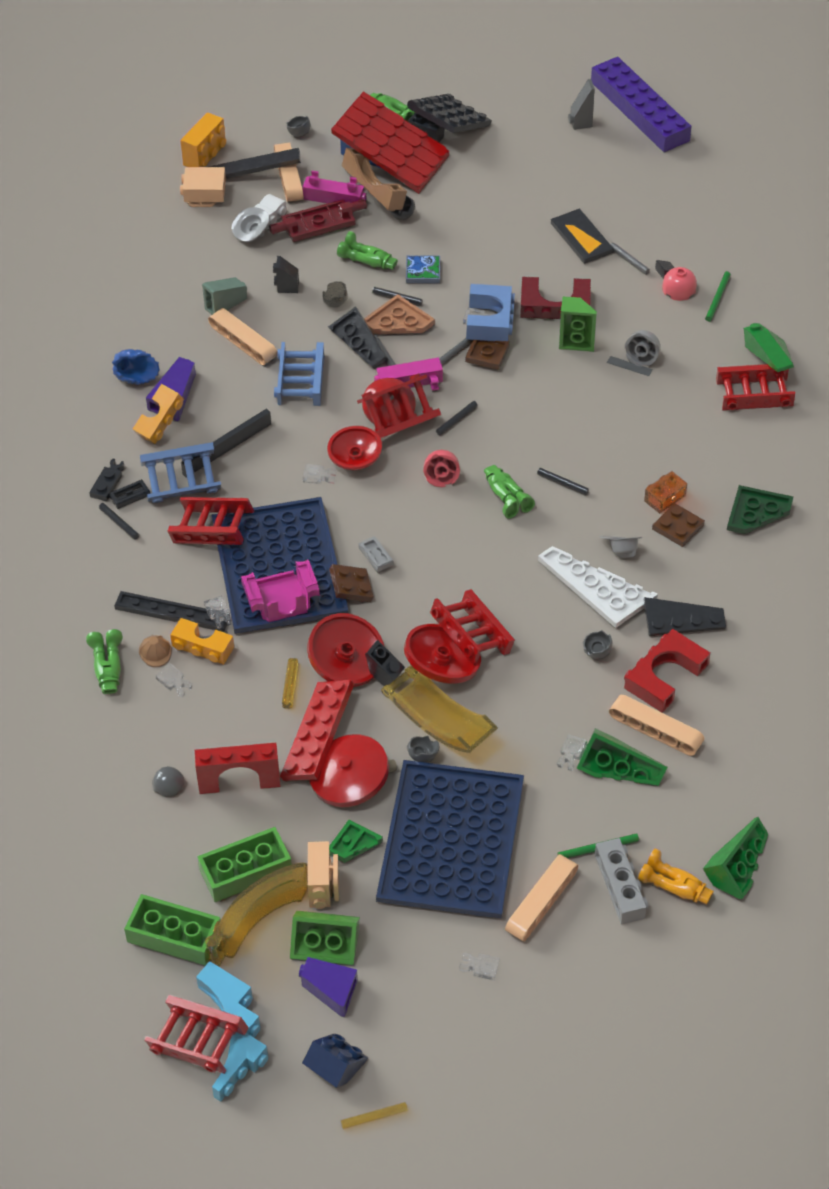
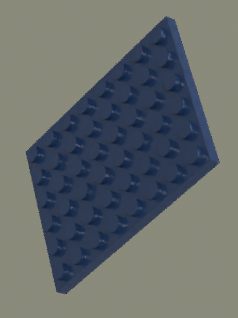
M322 497L254 507V513H243L238 526L243 537L242 545L217 544L234 634L322 620L329 615L337 613L349 614L346 599L336 598L329 568L332 564H338ZM218 513L211 514L213 526ZM226 513L221 527H230L235 513ZM308 559L318 583L320 596L310 597V608L307 613L272 622L264 620L260 610L252 613L241 582V576H247L253 572L255 579L292 570L297 575L296 562H303Z
M403 760L376 902L502 919L524 775Z

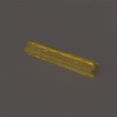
M297 658L288 659L282 697V707L284 709H291L293 707L299 664Z

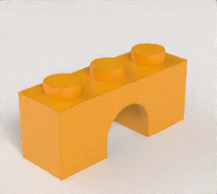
M163 384L160 385L152 398L160 406L159 413L154 417H147L142 414L133 427V430L139 436L153 444H156L162 438L164 430L171 424L173 416L182 407L184 401L179 393Z
M180 618L170 634L172 647L224 665L234 649L233 636L215 630L209 638H199L198 623Z

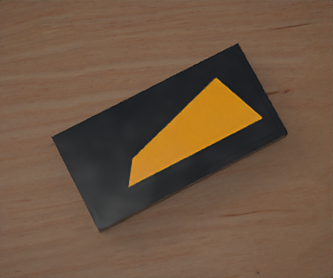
M580 208L551 219V225L584 264L613 253L614 248Z

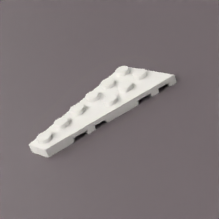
M553 546L538 555V561L615 628L645 608L644 597L658 599L657 593L653 591L650 593L643 590V587L636 584L634 586L627 583L624 578L600 567L596 569L590 566L589 562L576 560L571 554Z

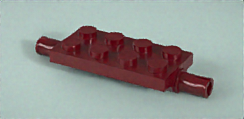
M344 199L283 215L281 216V222L269 224V229L272 235L286 231L292 242L356 225L353 212L367 209L365 199L351 203L350 201L345 202Z

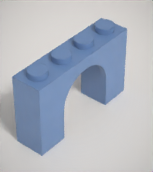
M470 285L469 308L490 309L498 313L490 316L468 315L466 339L508 341V335H512L515 293H512V286Z

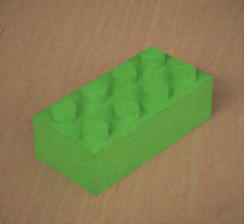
M276 827L197 856L199 870L214 902L292 873L291 857Z
M141 894L124 931L128 943L206 966L222 932L221 919L218 916Z

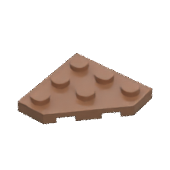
M398 294L364 318L373 334L424 333L435 324L433 317Z

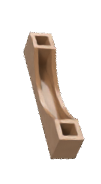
M346 148L342 167L347 173L357 178V181L378 202L382 203L387 210H402L407 191L400 184L381 183L372 171L369 159L353 148Z

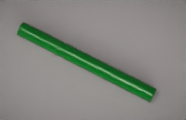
M728 271L724 273L705 317V320L708 322L712 321L731 276V273Z
M637 833L619 837L622 845L639 841ZM596 843L557 852V855L561 854L566 858H572L595 852Z

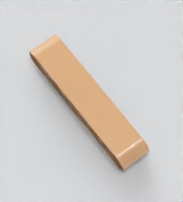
M290 142L274 145V153L292 149ZM296 164L279 167L278 170L286 201L303 200V190Z
M222 308L208 317V322L214 330L259 364L265 365L278 356V351L273 344L226 309Z
M619 695L609 709V714L613 719L689 756L695 755L705 740L704 735L700 731L626 695Z
M559 854L510 917L505 931L522 941H526L573 879L579 865Z

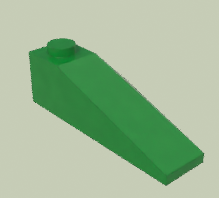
M753 323L744 328L745 347L777 372L794 368L786 343L782 338L760 323Z
M596 728L577 766V769L598 778H612L614 780H627L658 786L668 768L664 764Z
M755 817L715 853L703 868L714 887L738 899H743L752 887L754 880L751 878L753 872L758 868L756 862L759 854L763 853L768 837V832L759 817Z

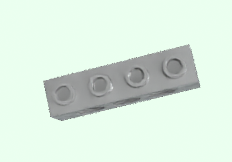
M620 838L596 843L595 857L620 924L645 919L648 902L646 897L641 895V884L634 877L635 869L633 863H629L627 859L628 851L626 846H622Z

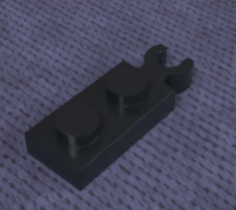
M113 458L110 461V468L104 467L89 492L91 498L105 502L108 501L109 493L114 491L122 477L121 471L125 467L124 461L116 465V461Z

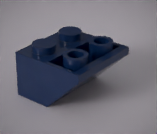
M331 1034L312 1041L302 1064L337 1088L347 1084L365 1064L368 1057L362 1053L360 1048L348 1044L343 1036Z

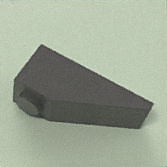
M591 79L586 81L571 106L570 114H568L569 124H572L574 130L593 127L595 88Z

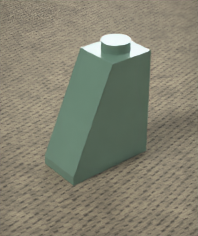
M236 277L202 284L204 307L211 315L222 308L228 311L247 299V286Z

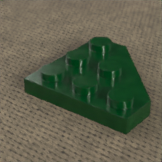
M739 485L727 524V530L747 534L788 516L794 496Z

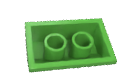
M565 296L562 298L559 349L594 352L597 311L581 298Z
M296 911L292 920L290 959L307 960V957L330 963L354 965L360 917Z

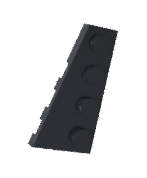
M356 306L328 326L330 330L372 368L375 369L388 360V357Z
M647 597L643 599L649 636L668 634L672 629L679 633L726 628L724 608Z

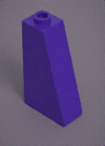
M179 357L147 395V410L156 414L159 413L160 406L152 398L160 385L163 384L179 393L184 399L182 407L173 416V420L178 422L196 376L195 363L189 359Z

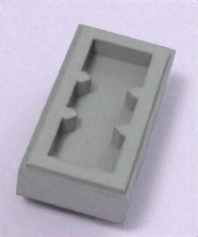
M375 536L358 543L359 549L377 573L394 565L393 559Z

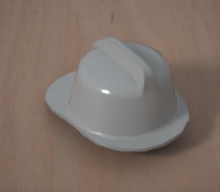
M600 536V538L610 539L613 552L621 558L634 557L638 548V539L642 538Z

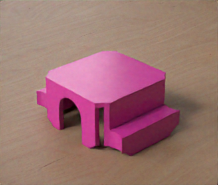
M308 559L303 562H296L297 575L292 570L255 579L253 572L247 576H241V582L252 613L260 610L262 618L268 622L307 613L310 608V597L320 596L318 583Z

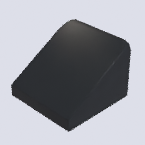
M656 260L655 269L664 279L667 272L675 267L671 262Z

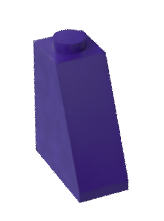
M307 957L305 965L302 964L299 970L302 987L338 1015L345 1017L358 981L357 969Z

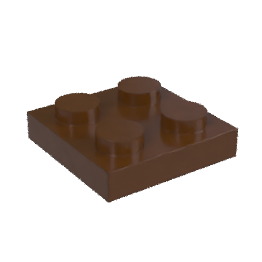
M473 340L466 354L465 362L499 370L509 349L510 341Z
M674 503L652 525V530L684 547L704 526L705 520Z
M331 565L329 570L336 598L371 602L374 596L366 568Z

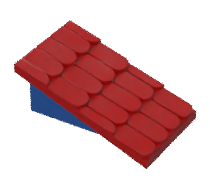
M364 91L331 128V133L340 139L342 155L345 154L346 148L355 149L369 159L370 165L384 169L418 194L449 156V150L444 145L430 138L427 133L405 121L402 116L385 107L384 103Z

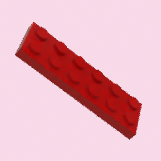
M351 680L317 682L280 774L283 781L318 779L353 690L354 683Z

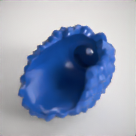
M138 349L122 350L115 354L112 361L114 365L112 369L113 374L118 380L128 384L134 383L139 385L145 382L149 383L156 379L155 376L159 375V362L155 361V358L151 357V354L146 353V351L143 352Z

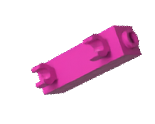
M312 170V175L306 177L302 186L303 200L327 204L342 199L345 202L350 201V203L362 199L366 201L367 194L364 193V186L357 185V178L350 177V183L320 179L319 172Z
M439 357L376 368L377 376H374V381L382 378H395L402 382H407L412 375L419 373L420 376L426 374L427 378L420 380L422 386L430 384L431 390L434 391L439 390L438 383L443 382V368ZM413 383L408 385L410 388L415 387Z

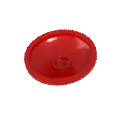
M395 378L378 379L366 388L364 394L370 391L372 394L404 382ZM408 385L404 386L413 411H415L416 400L414 393ZM398 389L388 392L389 396L393 398L391 401L398 420L400 419L401 422L406 421L407 413ZM382 395L372 398L382 426L384 425L385 428L390 427L391 419ZM366 401L362 402L365 416L374 424Z
M364 426L345 427L337 431L330 438L327 446L328 456L340 468L347 470L363 469L378 460L382 452V442L379 435L370 428Z

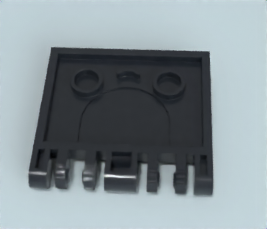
M449 93L413 99L407 102V107L410 110L452 133L487 127L492 122L486 114L476 112L471 106H465L462 104V101L455 99Z

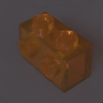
M671 471L646 487L644 502L660 514L686 496L688 483Z

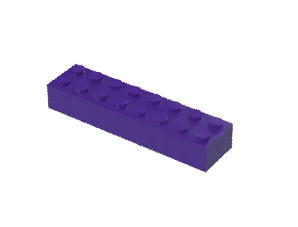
M618 56L592 67L591 80L593 85L663 152L690 142L692 126Z

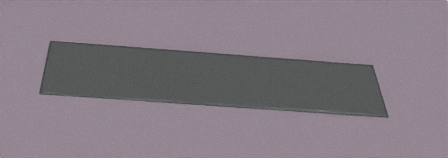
M610 356L606 362L646 376H650L653 370L644 366H637Z

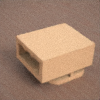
M185 167V174H182L181 177L183 185H180V194L184 196V202H187L191 207H212L216 202H224L226 185L225 167Z
M329 841L308 842L309 907L316 909L331 907L333 893L334 900L339 901L338 854H333V863L331 865Z

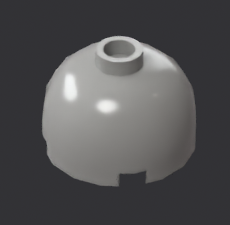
M645 330L633 333L625 343L626 357L637 366L642 367V365L649 366L653 364L661 351L658 337L654 333Z

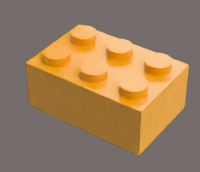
M207 112L180 140L183 166L204 167L226 145L224 118Z

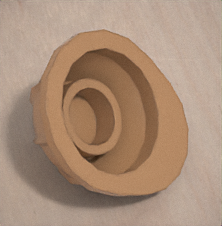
M151 635L145 638L139 647L141 659L151 667L164 666L169 661L172 652L171 644L161 635Z

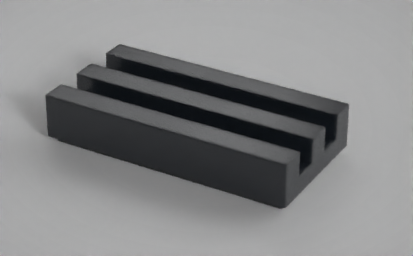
M141 479L110 492L109 498L116 505V508L120 509L147 497V494H150V490Z

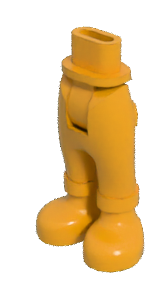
M654 848L647 864L643 865L638 880L642 883H654V886L671 892L682 899L693 900L696 903L700 901L707 905L714 891L707 888L706 883H703L691 873L672 867L667 863L664 864L661 861V851Z

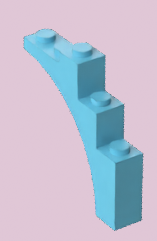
M209 961L196 977L198 988L211 997L221 1011L242 1017L249 1027L245 1035L236 1033L231 1037L228 1057L224 1065L226 1072L225 1074L221 1073L212 1086L214 1098L221 1102L225 1096H229L232 1093L234 1085L239 1079L241 1080L245 1077L248 1069L255 1073L259 1067L262 1068L266 1064L268 1051L265 1044L254 1038L260 1031V1021L258 1015L247 1009L253 999L251 987Z

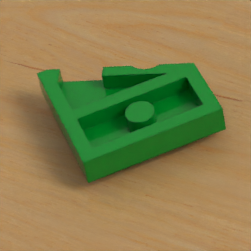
M348 820L329 845L330 856L333 857V854H338V860L345 863L381 844L383 836Z

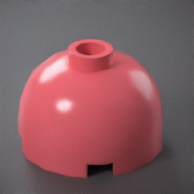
M676 267L669 270L664 276L662 290L665 295L667 293L673 300H688L691 295L696 293L697 280L691 270L684 267Z
M441 449L427 456L423 472L430 484L436 487H446L445 484L451 483L452 485L459 478L460 465L457 457L452 452Z

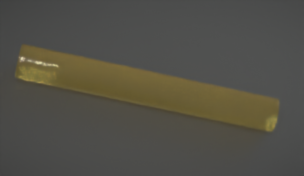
M406 1102L346 1118L340 1120L342 1129L405 1112L408 1109Z

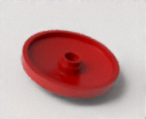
M337 613L323 618L315 625L308 638L307 653L312 667L326 681L351 680L354 683V687L368 683L374 678L369 671L365 653L375 641L379 640L383 645L384 642L377 629L367 620L353 614Z
M423 624L415 627L409 632L404 643V654L410 665L422 675L438 682L449 684L466 682L476 675L481 664V654H479L476 664H472L439 624Z
M359 734L341 736L332 741L318 779L309 781L315 794L323 802L336 807L356 806L371 799L384 786L389 775V760L384 748L375 739Z

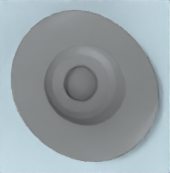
M251 207L244 209L233 220L232 232L242 242H251L259 237H263L265 235L264 230L270 223V216L261 208Z

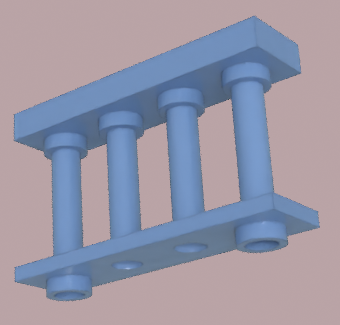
M282 342L281 349H278V360H280L278 386L274 387V398H277L278 405L282 404V396H305L313 398V406H321L324 342H317L316 349H313V351H286L285 342ZM286 358H313L315 362H312V364H287L285 360ZM284 371H312L314 375H311V377L284 376ZM283 383L311 384L313 388L283 389Z
M213 442L140 455L141 466L148 468L152 494H147L148 502L159 503L166 498L205 491L207 493H215L218 489H221V482H214L210 456L214 453ZM200 456L202 458L207 484L196 486L191 461L193 457ZM182 459L185 464L189 487L178 489L173 463L175 462L174 460ZM163 462L166 464L171 490L160 492L155 466L156 463Z

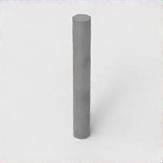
M614 242L611 243V246L614 248L613 251L645 275L649 273L650 269Z

